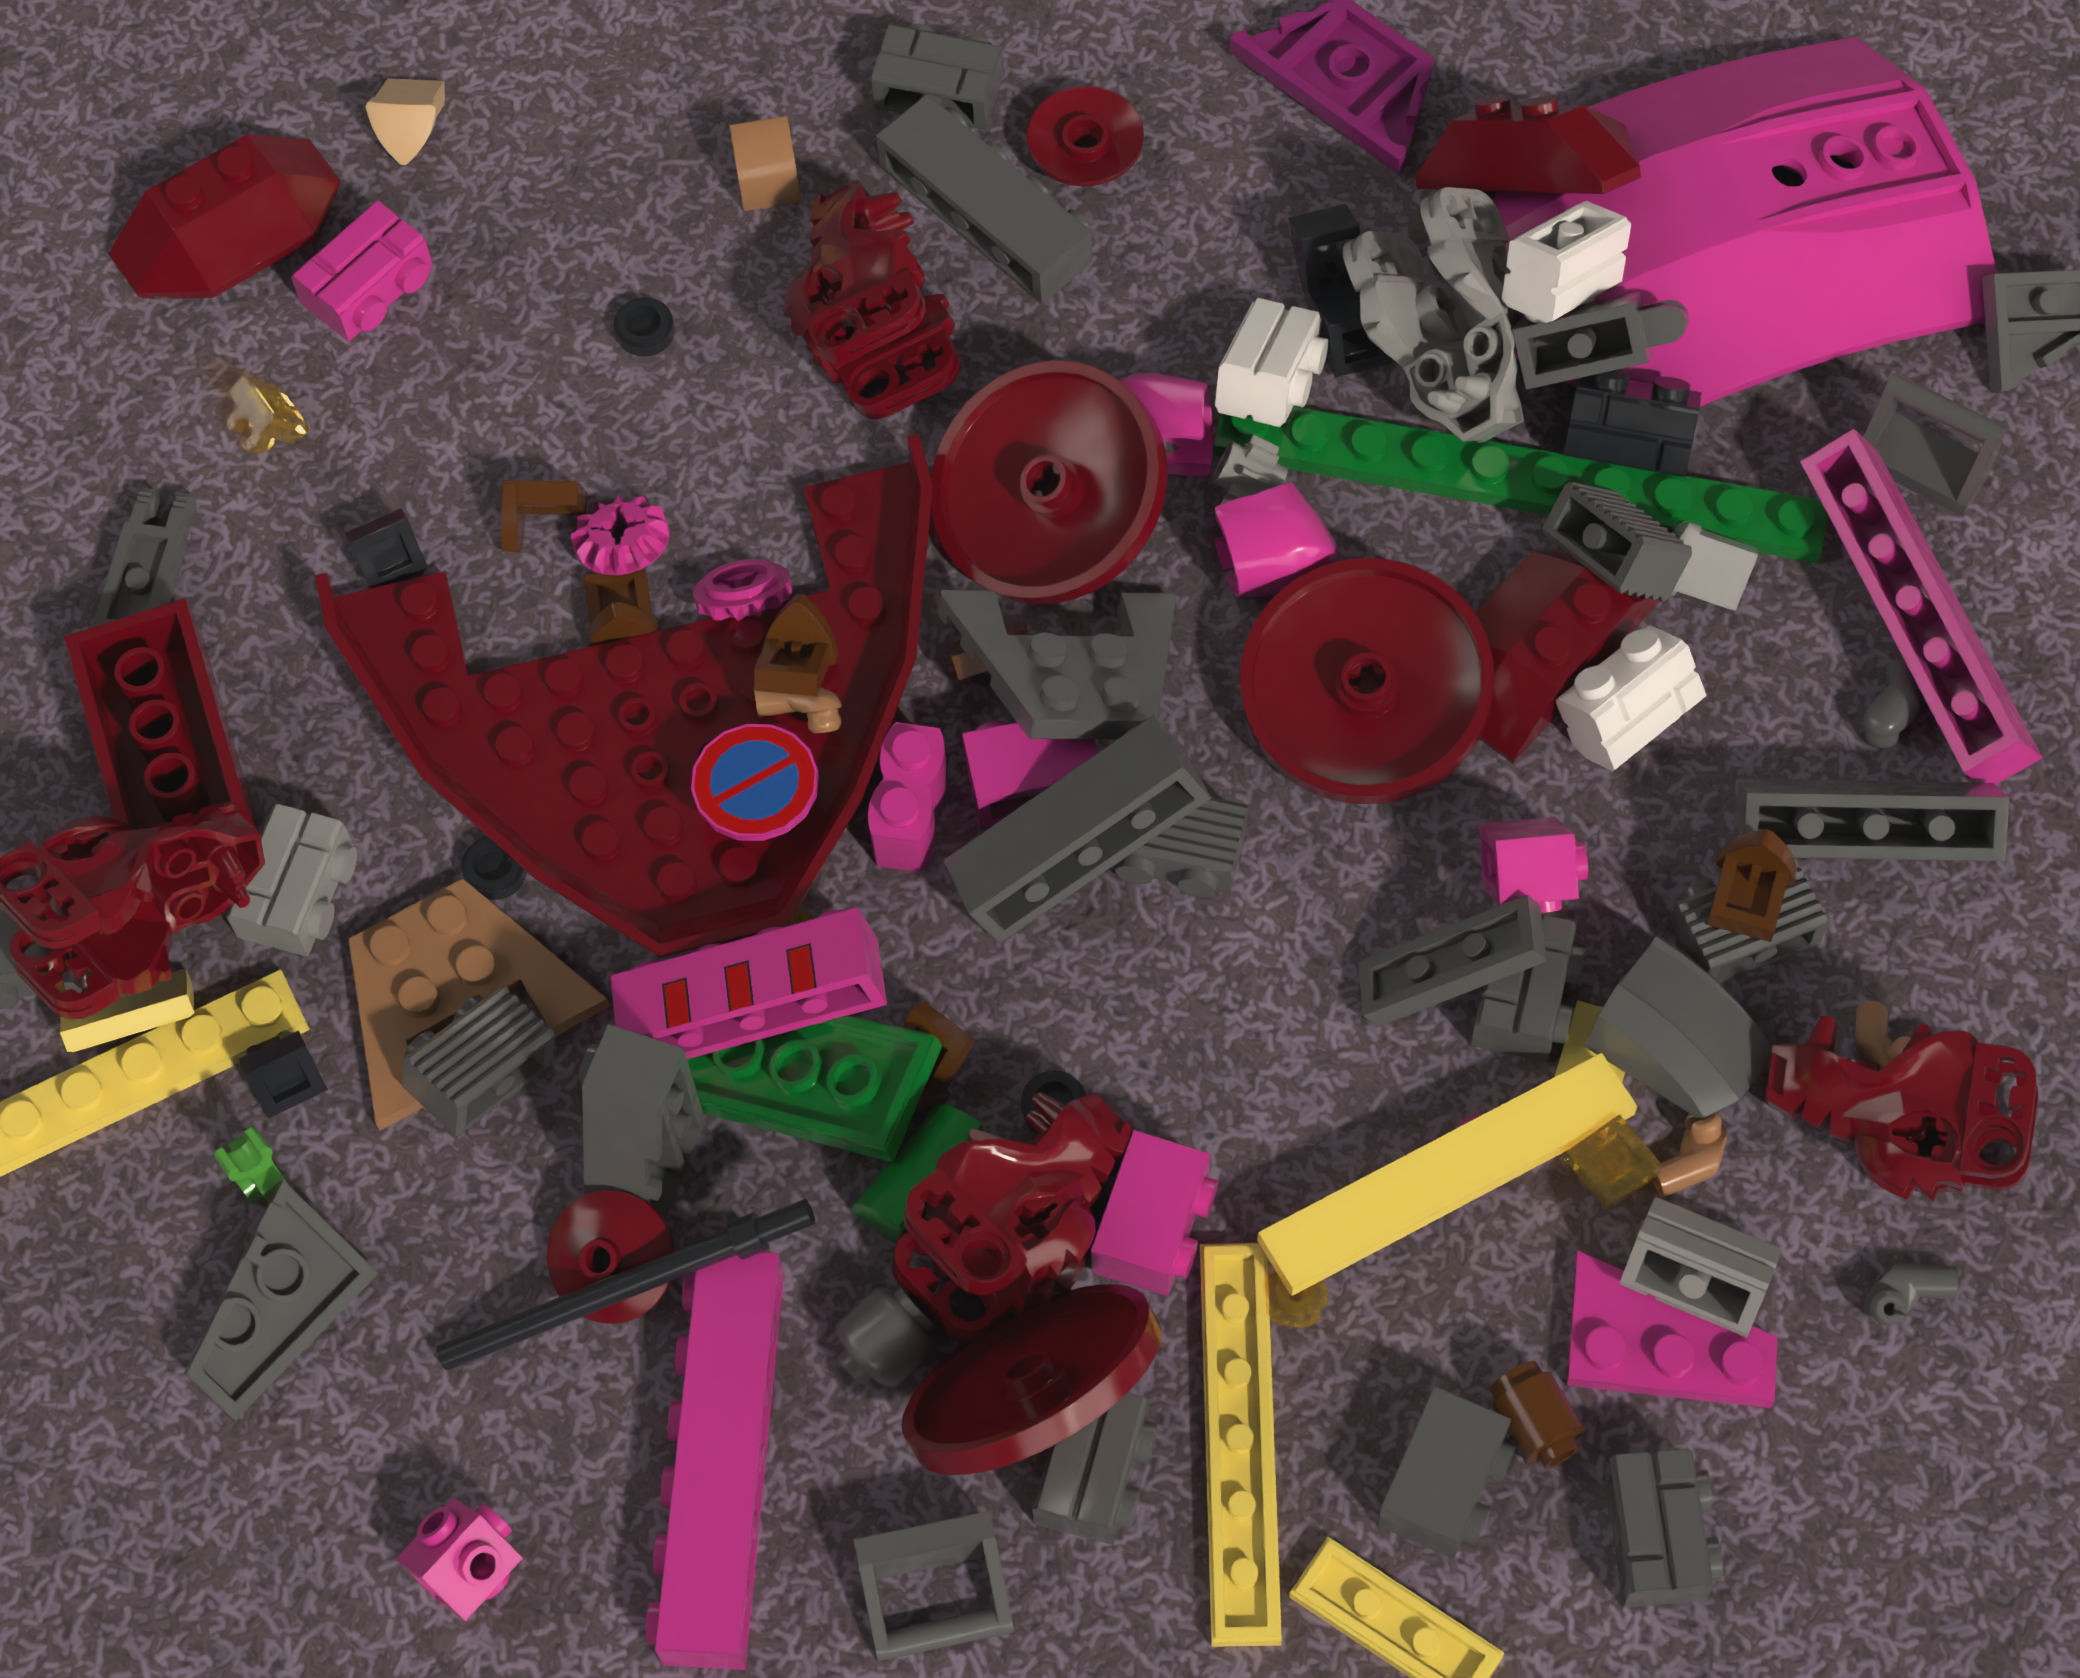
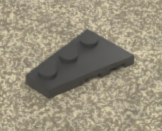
M280 1180L183 1374L232 1421H236L379 1273L284 1180Z

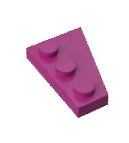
M1577 1250L1566 1386L1772 1408L1775 1401L1777 1336L1752 1326L1748 1337H1744L1657 1301L1655 1296L1651 1294L1645 1296L1621 1286L1619 1283L1624 1270Z

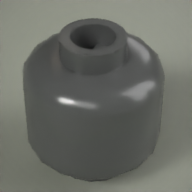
M901 1286L896 1292L887 1288H876L838 1323L837 1335L845 1349L837 1356V1359L846 1371L863 1386L873 1378L882 1386L888 1388L897 1387L935 1351L936 1342L932 1331L938 1325L910 1297L904 1287Z

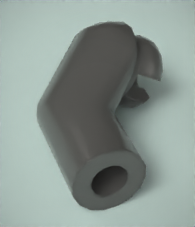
M1895 659L1886 666L1884 671L1886 688L1865 710L1862 721L1865 729L1864 736L1866 741L1876 748L1883 749L1895 745L1899 740L1900 731L1909 726L1919 713L1918 685L1904 659Z
M1893 1264L1867 1290L1864 1301L1865 1311L1874 1322L1891 1326L1901 1322L1919 1298L1955 1300L1958 1289L1956 1266Z

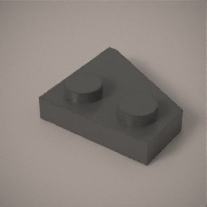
M2080 270L1998 273L1982 277L1989 387L1991 393L2010 391L2019 385L2018 382L2039 368L2048 367L2065 356L2069 349L2080 344Z

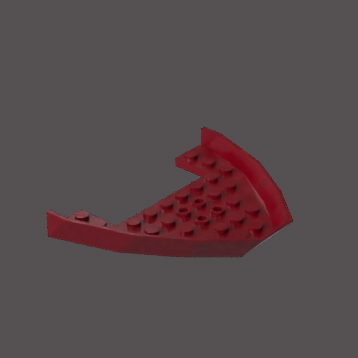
M919 434L907 436L910 462L803 487L830 589L807 595L806 597L826 619L833 632L839 653L836 663L832 666L829 665L821 687L837 694L842 704V707L838 708L842 723L838 730L814 734L809 730L807 713L792 712L758 717L754 694V668L761 654L770 625L779 611L790 600L782 601V605L777 609L762 611L760 617L750 615L745 616L740 621L736 620L735 617H729L722 621L710 618L469 675L450 585L445 571L341 596H336L328 573L315 575L324 624L328 634L420 777L534 879L658 957H664L697 949L708 944H717L754 935L769 927H787L861 803L880 755L884 738L890 729L917 657L933 483ZM745 724H772L794 733L811 750L819 773L817 798L806 818L789 832L764 841L736 840L715 831L699 815L691 792L693 766L704 747L722 732Z

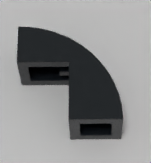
M1346 203L1290 217L1289 225L1293 249L1308 310L1319 312L1320 318H1322L1320 337L1328 339L1326 359L1334 377L1392 363V358L1368 338L1360 320V292H1355L1343 259V247L1345 243L1357 238L1361 233L1360 225Z

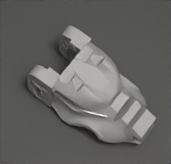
M1445 187L1435 192V194L1424 198L1420 204L1422 220L1432 245L1427 247L1429 257L1425 256L1423 258L1414 242L1404 234L1368 231L1345 243L1343 259L1355 292H1360V320L1368 338L1403 367L1410 382V399L1413 404L1426 417L1442 423L1463 442L1477 441V443H1480L1524 422L1521 403L1516 390L1517 362L1514 354L1515 342L1512 331L1519 319L1522 318V313L1507 307L1501 300L1505 274L1511 272L1506 267L1508 252L1505 244L1510 242V238L1496 205L1489 196L1480 190ZM1430 260L1437 268V270L1440 272L1443 279L1439 281L1437 280Z

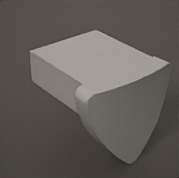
M1688 521L1680 523L1671 533L1675 534L1677 539L1683 540L1685 545L1691 546L1692 556L1671 595L1675 596L1676 592H1680L1736 611L1759 555L1757 548L1702 530V526Z

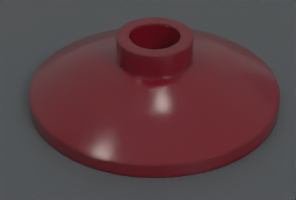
M1096 86L1071 87L1051 95L1036 108L1027 128V145L1034 163L1052 179L1073 186H1096L1119 178L1135 164L1140 156L1144 142L1142 120L1135 107L1118 93ZM1083 142H1090L1095 145L1091 148L1076 147Z
M600 1190L576 1199L559 1215L548 1240L547 1266L556 1292L559 1296H563L673 1252L675 1249L672 1235L665 1220L649 1202L627 1191ZM599 1246L606 1249L610 1255V1264L605 1271L598 1269L594 1263L593 1254ZM671 1282L583 1317L603 1324H618L634 1320L649 1312L659 1303Z

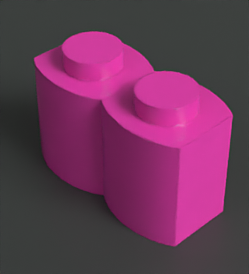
M896 722L886 734L881 747L880 766L883 780L876 787L868 808V825L873 855L877 866L922 872L929 863L935 849L937 834L934 814L941 806L948 786L944 739L940 728Z

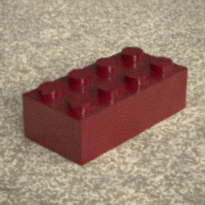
M186 598L64 636L113 818L135 829H145L160 823L172 825L173 817L182 814L192 813L197 817L201 808L228 801L234 804L235 810L260 833L203 634Z

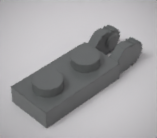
M141 488L134 503L129 522L124 521L91 628L170 603L196 513L197 501H195L194 494L178 493L173 501L166 526L161 527L154 526L156 516H158L160 511L159 491L153 488Z

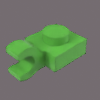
M250 1127L243 1135L228 1144L231 1153H227L221 1147L215 1151L214 1158L229 1180L237 1183L251 1205L262 1198L268 1204L279 1181L284 1180L286 1182V1180L272 1161L273 1151L257 1128Z

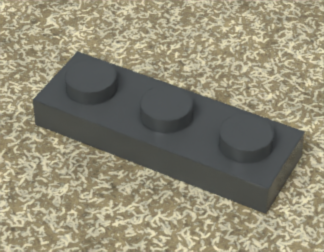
M1525 895L1359 961L1362 1016L1377 1028L1547 962L1541 907L1530 896Z

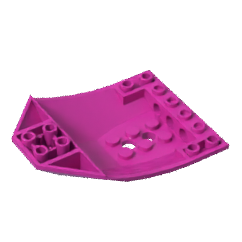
M1857 37L1764 53L1701 68L1589 106V108L1625 124L1640 165L1641 178L1605 194L1498 191L1493 199V203L1501 215L1510 241L1584 201H1589L1627 217V220L1631 223L1628 247L1622 251L1626 256L1622 282L1597 295L1593 302L1639 291L1643 305L1670 299L1681 302L1686 307L1689 315V321L1684 334L1675 342L1652 347L1653 352L1648 363L1622 368V370L1629 373V380L1652 384L1657 377H1674L1684 380L1691 385L1690 390L1702 392L1700 407L1779 376L1844 355L1896 341L1985 323L1982 277L1997 274L1977 182L1927 90ZM1835 155L1844 162L1852 163L1854 169L1838 166L1832 161L1830 156ZM1783 165L1787 170L1799 173L1803 179V184L1790 187L1780 183L1774 177L1772 168ZM1508 242V243L1505 244V247H1506V249H1507V252H1508V250H1509V243H1510V242ZM1515 344V346H1514V354H1515L1516 359L1519 360L1518 353H1517V348H1516V344ZM1579 378L1564 382L1577 388Z

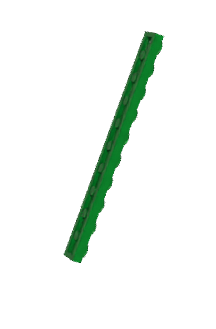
M1299 407L1292 408L1286 422L1281 427L1253 421L1252 415H1247L1243 419L1221 414L1214 443V456L1222 457L1232 441L1243 446L1245 443L1248 444L1251 437L1255 435L1280 447L1277 456H1279L1277 463L1291 470L1544 515L1550 514L1565 484L1570 482L1621 493V497L1628 498L1629 503L1636 504V509L1644 510V515L1652 516V521L1659 522L1660 527L1667 528L1669 533L1680 523L1688 521L1702 526V530L1755 547L1758 553L1819 563L1828 516L1820 499L1690 476L1681 477L1492 441L1477 443V441L1463 442L1456 435Z

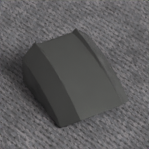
M1655 936L1650 946L1615 987L1599 1013L1584 1047L1597 1055L1602 1053L1609 1063L1693 1116L1705 1118L1741 1100L1770 1061L1773 1046L1753 1017L1711 973L1661 936Z

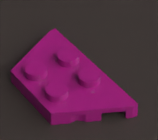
M1332 0L1320 4L1314 11H1299L1278 18L1277 28L1250 37L1246 30L1235 32L1229 38V52L1396 173H1400L1404 169L1433 73L1434 58L1352 0Z

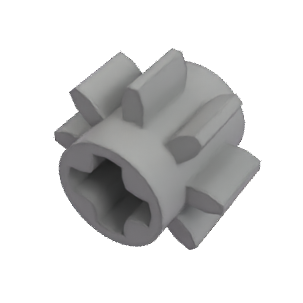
M1255 435L1251 437L1248 444L1245 443L1243 446L1232 441L1224 451L1212 479L1213 484L1223 488L1221 491L1223 498L1220 504L1283 485L1288 468L1277 463L1279 460L1277 453L1280 447Z

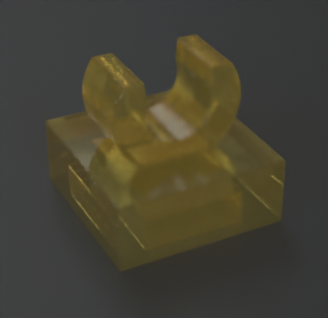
M243 375L228 392L239 408L229 416L226 423L227 427L230 430L242 433L253 426L251 436L242 445L243 449L247 452L254 454L265 453L271 449L275 439L293 444L302 439L311 429L279 386Z
M1620 1114L1569 1149L1565 1158L1566 1163L1606 1211L1659 1175L1662 1167L1659 1160Z

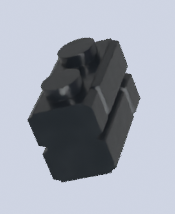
M1622 369L1581 377L1577 383L1564 456L1686 477L1702 392L1690 390L1691 385L1688 382L1674 377H1657L1654 379L1653 384L1629 380V373Z

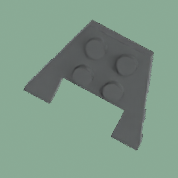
M940 590L936 607L938 616L944 624L953 623L962 635L960 646L971 660H981L992 675L991 688L1029 739H1119L1126 732L1137 727L1151 716L1155 715L1157 718L1159 716L1176 606L1174 593H1121L1116 613L1124 636L1110 633H1102L1096 636H1058L1047 632L1036 635H1008L995 591Z

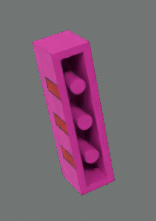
M858 907L848 910H830L824 912L816 919L787 927H769L751 937L725 944L704 945L693 953L664 961L643 962L632 970L610 975L615 1026L682 1047L687 1059L887 1005L878 938Z

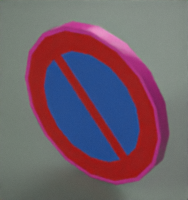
M745 724L722 732L704 747L693 766L691 792L699 815L715 831L736 840L764 841L789 832L806 818L817 798L819 773L811 750L794 733L772 724Z

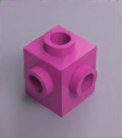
M452 1497L445 1506L435 1509L425 1517L418 1527L417 1536L395 1560L436 1601L466 1622L485 1600L493 1598L505 1587L510 1578V1572L523 1558L505 1540L512 1532V1529L492 1509L482 1503L474 1511Z

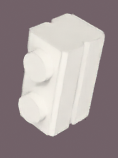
M1584 201L1514 238L1509 243L1506 267L1511 272L1505 274L1501 300L1507 307L1524 313L1525 318L1534 323L1554 321L1582 304L1593 302L1597 295L1622 282L1626 256L1622 251L1628 247L1631 223L1623 215L1589 201Z
M1257 298L1255 302H1252L1219 365L1215 407H1217L1218 413L1243 419L1247 415H1252L1253 421L1281 427L1286 422L1294 405L1304 407L1311 389L1312 373H1321L1328 350V339L1320 337L1322 318H1320L1319 312L1292 306L1290 310H1286L1282 303Z
M1649 625L1644 629L1628 634L1622 640L1621 647L1598 666H1592L1580 672L1575 678L1574 685L1555 699L1561 717L1568 725L1566 729L1573 746L1585 758L1613 771L1679 719L1681 715L1705 698L1707 695L1699 674L1694 671L1696 666L1688 645L1682 639Z

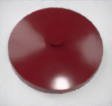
M1050 360L1024 365L1006 372L985 385L967 401L950 423L941 440L931 475L933 483L931 512L934 526L942 546L955 565L967 577L986 590L995 591L996 595L1002 598L1025 604L1046 605L1062 603L1090 594L1113 580L1130 565L1149 540L1159 519L1166 495L1167 458L1162 435L1157 423L1138 396L1118 379L1094 366L1066 360Z
M1354 558L1326 564L1305 573L1289 583L1269 601L1252 626L1245 643L1240 668V690L1244 714L1255 742L1270 763L1286 778L1301 788L1330 800L1352 804H1381L1409 798L1428 790L1448 777L1466 760L1482 736L1489 719L1494 692V664L1489 641L1480 620L1470 605L1450 585L1435 575L1404 562L1381 558Z
M1100 1284L1055 1294L1048 1306L1036 1304L1024 1311L1021 1317L1010 1314L1009 1319L987 1336L977 1341L963 1343L939 1363L911 1396L902 1417V1433L918 1462L924 1468L939 1474L966 1475L980 1473L1026 1459L1075 1434L1104 1414L1133 1388L1150 1367L1159 1350L1162 1339L1160 1322L1145 1296L1130 1286Z

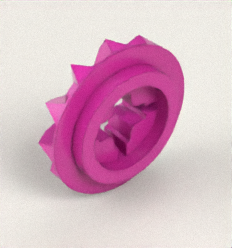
M618 494L614 503L604 505L595 501L592 514L577 516V530L570 535L575 555L583 566L604 575H623L641 570L657 560L668 545L670 529L661 506H650L643 495L631 502H627ZM624 523L627 529L624 531V536L621 537V544L616 545L615 538H612V535L615 534L616 527Z
M761 559L739 560L719 566L701 579L693 589V597L698 612L703 615L712 616L713 620L718 621L729 617H735L738 621L750 615L760 617L762 611L766 609H777L782 605L783 599L792 593L789 571L782 565Z

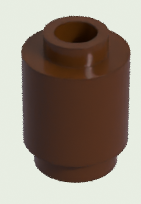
M1530 1361L1513 1368L1499 1377L1490 1386L1489 1390L1496 1400L1492 1408L1494 1412L1511 1419L1507 1433L1527 1465L1541 1462L1545 1469H1550L1565 1462L1580 1450L1576 1440L1584 1433L1585 1428L1551 1372H1542L1536 1361Z

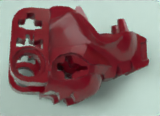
M857 179L826 196L820 193L813 199L810 220L814 225L810 236V242L814 247L810 253L812 266L802 271L789 284L784 298V316L791 317L792 332L795 336H803L806 341V349L813 352L812 362L814 365L823 367L833 383L844 384L846 392L863 416L869 419H881L942 391L957 378L961 366L958 353L950 337L954 331L955 322L947 311L949 307L947 298L944 294L922 296L920 287L924 283V271L907 248L911 239L907 232L903 230L914 224L910 212L899 213L898 211H893L896 209L895 207L902 204L897 191L869 196L862 183ZM936 357V367L926 371V361ZM906 370L907 372L905 373L910 381L904 383L898 373ZM880 379L890 380L888 387L880 395L873 398L863 397L865 389L874 381Z
M227 801L201 808L197 817L192 813L182 814L173 817L172 825L160 823L145 829H135L120 820L107 816L82 817L68 822L64 827L46 837L37 845H34L30 840L0 858V906L21 927L20 930L14 933L9 944L11 959L18 976L55 1014L71 1020L83 1019L101 1011L120 1000V995L137 994L152 989L158 981L170 980L172 972L168 956L172 934L192 924L210 922L224 913L234 903L239 908H244L250 903L246 887L265 864L259 831L235 810L234 804ZM20 876H35L37 881L34 886L25 890L16 891L6 888L10 881ZM36 943L42 947L55 949L43 957L34 958L24 954L26 949ZM67 971L69 979L77 987H87L88 989L81 993H77L73 989L65 990L61 975Z
M1820 1016L1807 1044L1773 1045L1768 1087L1766 1090L1768 1104L1793 1121L1801 1116L1806 1125L1819 1133L1830 1125L1832 1139L1850 1145L1854 1144L1864 1171L1874 1183L1888 1192L1908 1200L1917 1189L1924 1197L1934 1202L1939 1192H1956L1963 1196L1964 1186L1994 1191L2009 1190L2018 1186L2027 1176L2031 1162L2039 1099L2036 1069L2031 1059L2021 1050L2009 1046L1979 1043L1975 1036L1966 1031H1943L1932 1035L1929 1026L1921 1024L1903 1051L1879 1071L1880 1064L1860 1059H1845L1834 1054L1837 1023H1835V1018L1830 1016ZM2006 1076L2016 1078L2017 1086H2012L2009 1095L2008 1110H2012L2011 1117L1999 1114L1998 1099H1996V1087H2001L2003 1078ZM1927 1131H1937L1940 1142L1945 1146H1934L1931 1156H1921L1917 1143L1913 1141H1924ZM1993 1141L2010 1143L2016 1149L2014 1157L2003 1165L1985 1163L1979 1158L1981 1150Z
M1042 1092L1037 1093L1031 1099V1103L1036 1109L1027 1115L1026 1121L1039 1135L1030 1144L1006 1140L978 1129H971L968 1141L961 1142L944 1153L939 1158L935 1171L916 1184L909 1192L903 1214L907 1232L897 1241L891 1263L893 1276L898 1284L907 1290L910 1297L951 1338L963 1342L977 1341L987 1336L1009 1319L1010 1314L1021 1317L1024 1311L1036 1304L1048 1306L1052 1300L1053 1293L1070 1292L1078 1280L1086 1262L1087 1250L1095 1236V1218L1091 1211L1096 1207L1098 1198L1102 1197L1110 1176L1116 1175L1134 1130L1126 1120L1124 1123L1097 1093L1070 1101L1067 1105ZM912 1250L921 1256L928 1254L935 1261L933 1266L935 1273L945 1283L949 1278L952 1279L944 1286L938 1296H935L932 1292L936 1291L939 1279L925 1266H921L916 1270L909 1267ZM959 1294H973L983 1301L987 1313L976 1321L962 1320L954 1315L949 1302Z

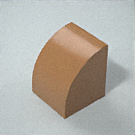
M788 116L729 125L743 210L748 211L801 202Z

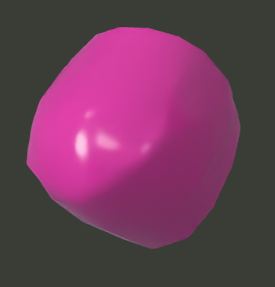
M1139 372L1119 379L1148 408L1157 423L1162 439L1180 447L1166 456L1167 474L1196 477L1211 476L1213 466V424L1207 382L1154 372Z
M1292 482L1253 495L1230 500L1215 507L1216 520L1224 536L1215 537L1213 542L1222 569L1234 568V571L1226 574L1225 577L1237 598L1271 599L1298 577L1323 565L1337 562L1339 559L1338 546L1325 523Z

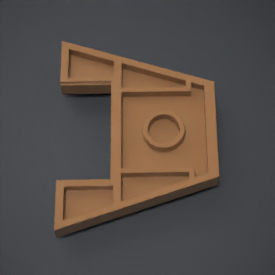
M463 878L349 938L375 1123L379 1131L423 1108L402 1087L404 1054L408 1046L423 1032L430 1030L436 1034L451 1024L457 1010L472 996L481 995L485 999L501 986H507L510 993L524 987L547 1027H552L556 1036L610 1007L605 996Z

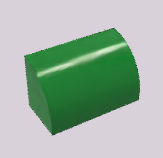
M936 1104L899 1148L894 1161H889L854 1203L852 1206L853 1214L897 1244V1241L907 1232L903 1214L909 1192L916 1184L935 1171L937 1162L944 1153L959 1143L968 1141L971 1129L983 1131L982 1123L957 1108L946 1104Z

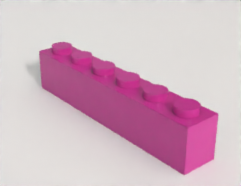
M1852 429L1800 461L1964 774L1975 782L1994 783L1997 785L2043 759L1878 450L1860 433Z
M762 1252L744 1260H741L736 1255L684 1276L682 1307L684 1312H691L689 1336H678L675 1353L676 1376H684L682 1401H671L668 1417L669 1442H677L675 1467H664L661 1480V1507L670 1509L668 1533L657 1534L653 1554L654 1576H663L660 1602L649 1603L646 1617V1643L655 1645V1651L664 1666L746 1670L784 1283V1270L779 1253Z

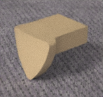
M387 78L376 96L370 98L367 102V114L377 138L400 165H407L428 140L434 128L436 117L444 106V81Z

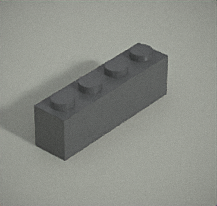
M926 94L876 135L880 168L1041 305L1092 263V232L1086 220L1078 212L1072 209L1066 211L1050 197L1045 186L1032 175L1024 176L1012 166L999 146L991 141L984 142L969 130L965 120L953 108L946 107L944 109Z
M1153 715L1137 727L1126 732L1121 738L1088 761L1074 768L1069 774L1036 797L1023 803L1017 810L981 835L971 839L965 846L943 861L969 915L1001 943L1209 801L1211 797L1183 746L1158 718Z
M1736 778L1733 839L1751 831L1768 829L1774 832L1786 844L1794 858L2006 861L2009 796L1994 783Z

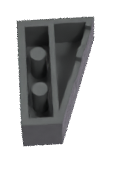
M608 1024L600 1044L592 1043L586 1050L579 1071V1081L583 1082L584 1195L608 1189L627 1191L649 1202L665 1220L706 1120L684 1048Z

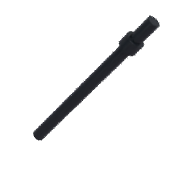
M803 1199L760 1217L755 1212L732 1220L727 1223V1230L440 1344L437 1346L439 1361L443 1368L448 1371L738 1255L741 1260L767 1251L769 1250V1242L816 1223L811 1205L807 1199Z

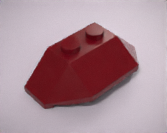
M1495 96L1476 101L1474 103L1475 111L1453 119L1415 177L1417 189L1440 190L1445 187L1477 189L1480 191L1605 194L1641 178V172L1625 124L1584 105H1558V100L1555 96L1532 98L1523 101L1521 105L1511 104L1509 96Z
M246 134L146 190L108 254L138 297L154 299L155 296L174 299L214 298L315 241L329 213L333 197L337 196L341 182L311 140Z
M1532 551L1475 613L1487 635L1494 664L1492 707L1489 719L1479 740L1513 764L1560 713L1555 699L1574 685L1575 678L1580 672L1589 667L1598 666L1612 655L1621 645L1622 640L1636 629L1660 601L1658 599L1653 601L1651 598L1644 599L1642 596L1637 598L1633 594L1628 596L1625 592L1623 594L1618 593L1568 553Z

